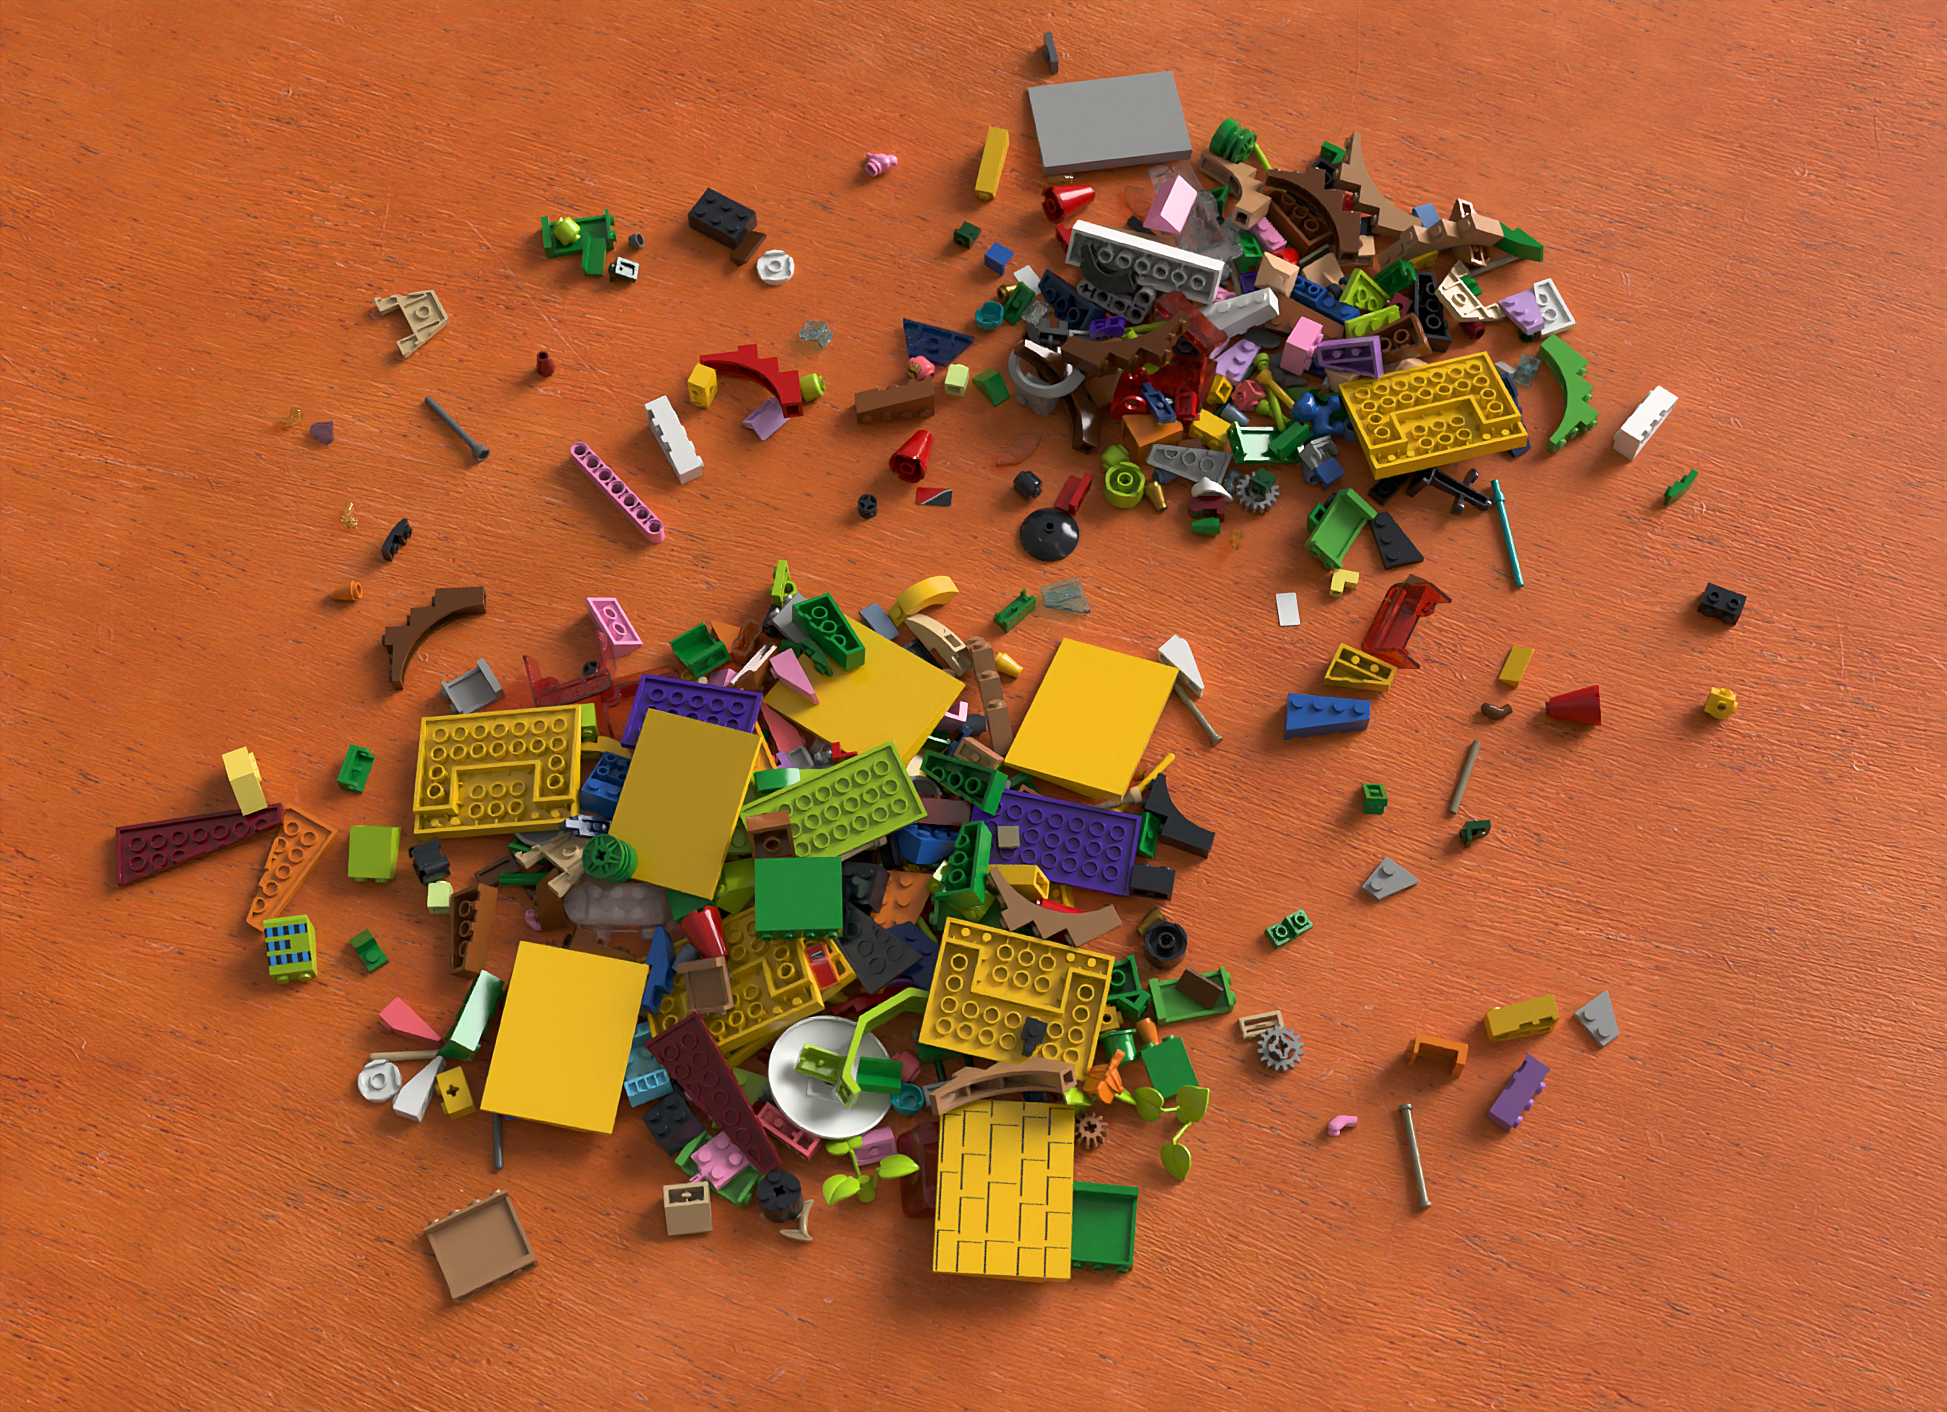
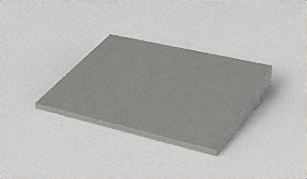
M1172 71L1028 87L1027 89L1044 176L1191 159L1192 147Z

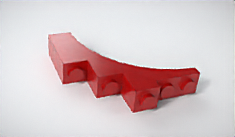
M757 344L738 346V351L699 355L700 364L715 369L716 374L745 378L767 389L778 401L784 418L803 416L798 370L780 372L777 357L759 359Z

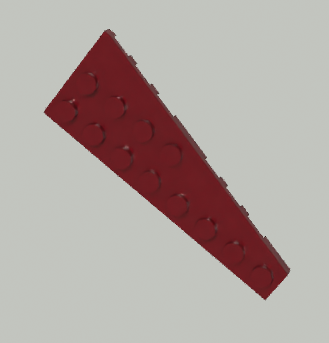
M282 803L269 804L267 808L243 816L241 809L116 827V884L118 887L126 886L283 826Z
M698 1011L693 1012L643 1044L644 1048L648 1049L656 1058L655 1060L685 1089V1092L705 1114L710 1116L716 1123V1126L723 1130L730 1138V1141L746 1155V1158L762 1175L768 1174L783 1164Z

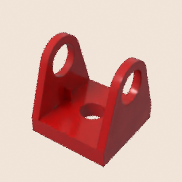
M1141 366L1135 368L1134 371L1143 374L1138 377L1131 376L1125 370L1120 374L1117 388L1113 394L1114 399L1111 403L1110 419L1122 420L1124 415L1150 414L1145 400L1140 397L1141 394L1139 392L1142 383L1149 382L1151 384L1145 368ZM1135 401L1136 404L1129 405L1127 404V402Z

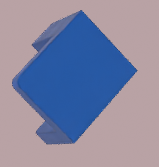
M995 242L985 253V266L1003 276L1005 274V265L1013 257V252Z
M1334 457L1315 469L1317 475L1324 482L1321 486L1323 491L1341 480L1345 473Z

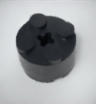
M437 838L429 839L408 848L409 857H414L412 865L415 873L424 887L428 886L429 883H435L451 875L449 870L450 863L446 855L442 856L440 851L442 848Z
M1166 920L1158 921L1151 925L1144 941V955L1148 962L1159 970L1174 968L1182 962L1187 948V934L1179 924Z
M772 1170L760 1181L757 1188V1197L765 1218L774 1223H785L784 1221L793 1220L801 1213L804 1206L803 1193L800 1181L793 1174Z

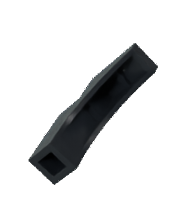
M1158 773L1156 779L1152 778L1148 788L1151 791L1149 797L1145 796L1141 808L1144 809V812H1149L1161 820L1158 834L1161 835L1160 843L1207 859L1214 842L1215 833L1195 825L1179 812L1169 796L1166 775Z

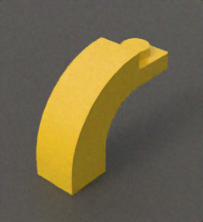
M931 577L914 584L896 597L897 602L887 613L895 626L901 628L907 618L915 615L927 606L933 604L946 605L959 591L950 577Z
M598 736L597 743L591 741L581 743L580 759H601L605 751L632 759L630 752L626 748H622L620 742L609 737Z

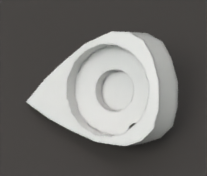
M1203 477L1191 489L1193 497L1225 496V502L1234 501V498L1222 486L1207 477Z

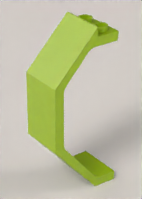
M909 987L859 1016L836 1088V1093L847 1109L855 1105L861 1092L860 1087L851 1075V1069L862 1036L903 1012L924 1015L930 991Z

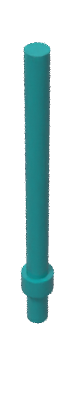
M1492 480V499L1497 507L1516 588H1521L1524 586L1504 506V493L1501 492L1499 481Z

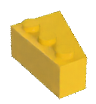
M1341 643L1324 677L1323 685L1388 692L1398 667Z
M1549 994L1502 1008H1491L1486 1012L1483 1021L1489 1042L1492 1043L1552 1032L1560 1016L1554 995Z

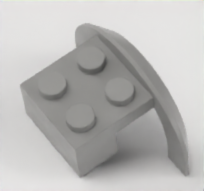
M1014 349L1009 357L1008 369L1015 383V399L1020 404L1032 408L1037 414H1042L1046 417L1059 404L1060 397L1074 391L1085 379L1084 375L1075 368L1064 381L1050 385L1029 372L1024 377L1019 367L1022 358L1014 354Z

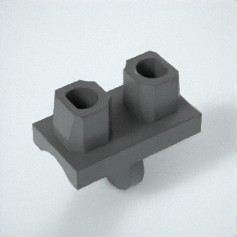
M1040 318L1035 328L1039 329L1041 344L1048 345L1047 348L1052 350V345L1060 346V342L1067 341V333L1069 331L1067 321H1057V327L1050 328V320Z

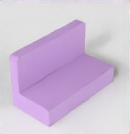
M769 398L742 422L746 428L754 429L761 440H765L790 418L783 417L782 409L776 398Z

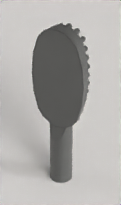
M1249 328L1247 332L1241 335L1237 334L1261 346L1260 348L1277 349L1281 341L1278 335L1260 328Z

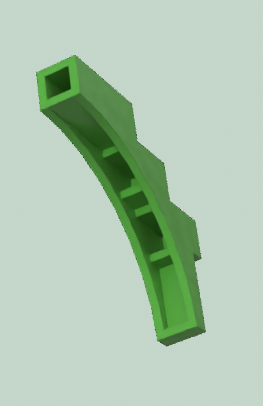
M1554 334L1540 345L1537 354L1556 376L1564 400L1562 423L1549 439L1546 450L1551 454L1557 449L1561 450L1569 437L1574 438L1578 432L1584 435L1588 430L1592 431L1598 424L1597 418L1599 416V413L1588 405L1593 397L1591 394L1594 387L1583 379L1587 373L1586 367L1589 361Z

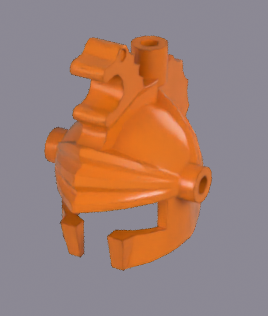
M1118 1049L1111 1058L1110 1064L1087 1068L1084 1073L1087 1079L1082 1089L1089 1097L1092 1094H1096L1099 1099L1098 1102L1110 1104L1116 1094H1122L1124 1087H1122L1117 1068L1124 1058V1052Z

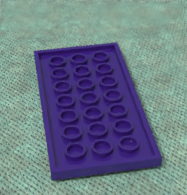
M1009 789L1003 790L995 816L973 804L970 822L983 820L992 834L989 865H1037L1050 883L1124 898L1129 896L1142 816ZM1019 826L1020 847L998 849L997 827Z

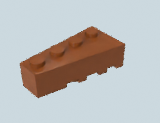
M1272 188L1263 193L1271 197L1265 217L1303 258L1326 244L1329 246L1333 245L1332 234L1322 218H1316L1309 213L1310 210L1307 207H1302L1295 203L1296 200L1282 189Z
M1274 290V294L1278 298L1279 315L1266 321L1264 330L1289 338L1298 321L1303 316L1323 325L1321 331L1323 338L1321 342L1342 339L1344 326Z

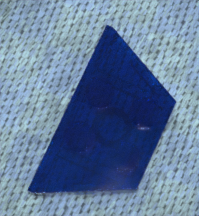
M903 318L909 358L923 356L932 364L946 368L974 342L973 336Z
M911 921L887 928L886 930L924 957L904 972V974L921 990L929 991L940 947Z

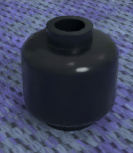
M1032 471L1020 472L1013 481L1014 490L1025 500L1036 499L1043 491L1041 489L1042 480Z

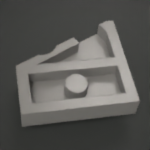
M1386 856L1362 886L1361 890L1379 902L1386 899L1389 895L1402 892L1405 888L1416 886L1419 879Z
M1606 990L1573 1015L1601 1049L1619 1035L1609 994Z

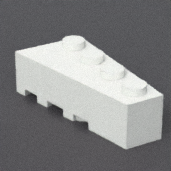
M1268 287L1198 308L1200 342L1208 351L1215 349V345L1221 342L1224 344L1230 341L1229 338L1238 333L1241 335L1247 332L1248 328L1254 325L1259 326L1278 316V298Z
M1659 385L1654 391L1650 390L1644 399L1645 401L1638 405L1633 415L1626 420L1625 424L1615 434L1613 449L1633 461L1673 410L1678 397Z
M666 395L644 404L648 425L681 484L702 476L703 461L700 456H696L695 447L692 441L688 440L687 433L684 427L681 426Z

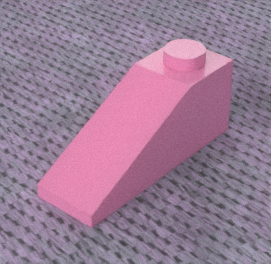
M792 648L769 659L773 666L769 669L774 679L779 678L782 685L813 704H820Z

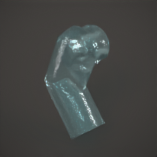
M1235 468L1230 469L1223 479L1224 488L1231 496L1236 494L1234 481H1238L1241 478V472Z

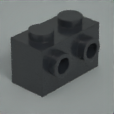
M1708 582L1697 612L1707 617L1719 619L1726 624L1736 625L1747 596Z
M1147 863L1134 864L1129 895L1171 901L1176 870L1165 866L1159 868L1151 867Z

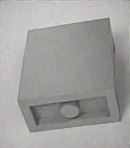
M799 592L794 595L790 593L782 601L784 605L770 613L769 617L771 619L767 624L769 626L773 624L789 641L801 644L805 637L811 639L792 622V605L806 599Z
M484 658L476 661L478 667L446 684L444 680L440 681L442 685L440 692L445 700L449 699L452 703L449 706L454 715L478 713L505 698L501 685Z

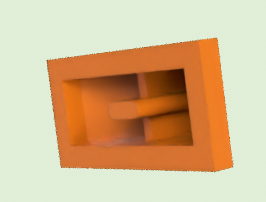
M711 621V629L718 642L722 641L725 644L731 657L728 662H733L742 639L741 628L718 621Z

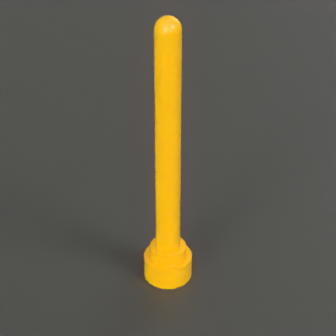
M1265 368L1256 379L1260 384L1268 385L1292 409L1295 402L1273 380L1272 372ZM1308 421V422H1305V423H1304V424H1307V425L1309 426V429H1310V430L1312 429V422H1311V421Z
M1169 753L1137 785L1140 794L1150 785L1152 778L1156 779L1157 774L1162 773L1175 759L1174 754ZM1127 802L1108 810L1124 812L1132 803Z

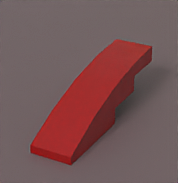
M916 984L885 988L883 994L875 993L873 996L865 993L830 1008L831 1015L844 1018L855 1012L859 1019V1016L905 989L909 987L918 989Z

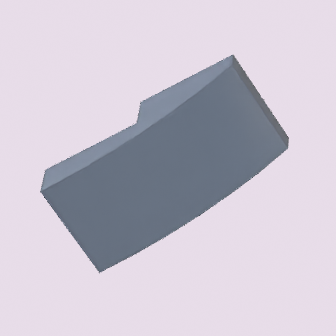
M876 602L858 612L866 627L888 640L900 635L890 618Z

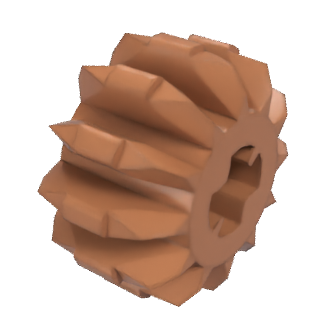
M1093 1111L1090 1117L1084 1112L1082 1113V1118H1075L1077 1124H1074V1139L1079 1138L1077 1140L1078 1146L1084 1142L1085 1149L1089 1148V1144H1092L1093 1148L1096 1149L1098 1147L1097 1142L1100 1144L1105 1143L1104 1137L1108 1136V1131L1105 1129L1108 1127L1107 1122H1102V1115L1095 1118V1112ZM1090 1127L1091 1130H1094L1093 1133L1090 1134L1089 1131H1086V1128Z

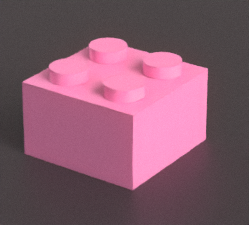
M1302 316L1285 343L1280 367L1299 376L1302 375L1304 370H1308L1312 363L1311 358H1316L1317 356L1316 346L1320 344L1323 338V334H1321L1323 325Z

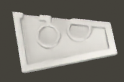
M1551 278L1534 283L1532 287L1533 294L1544 321V329L1539 331L1540 339L1574 328L1576 322Z

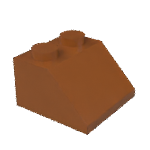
M788 810L745 817L754 866L755 859L796 858Z
M558 868L551 870L536 884L537 893L533 894L534 906H538V910H534L536 923L540 922L541 930L567 927L565 895L559 898L549 889L547 884L560 875Z

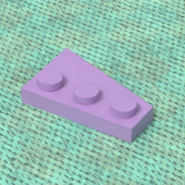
M1532 289L1498 301V306L1526 335L1544 329V321Z
M1242 339L1203 368V373L1209 376H1224L1231 385L1237 386L1243 380L1254 361V357L1258 355L1261 346Z

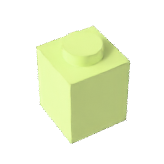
M950 364L945 380L946 394L964 397L969 379V367L960 364Z
M446 881L429 883L427 908L430 914H450V895L453 894L450 883Z

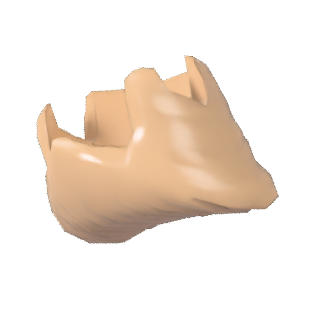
M1325 367L1330 388L1334 392L1340 393L1338 384L1361 379V375L1354 372Z

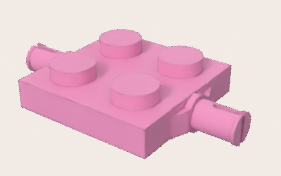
M722 1131L690 1156L697 1165L699 1172L689 1181L690 1183H695L705 1179L718 1191L751 1166L752 1163Z

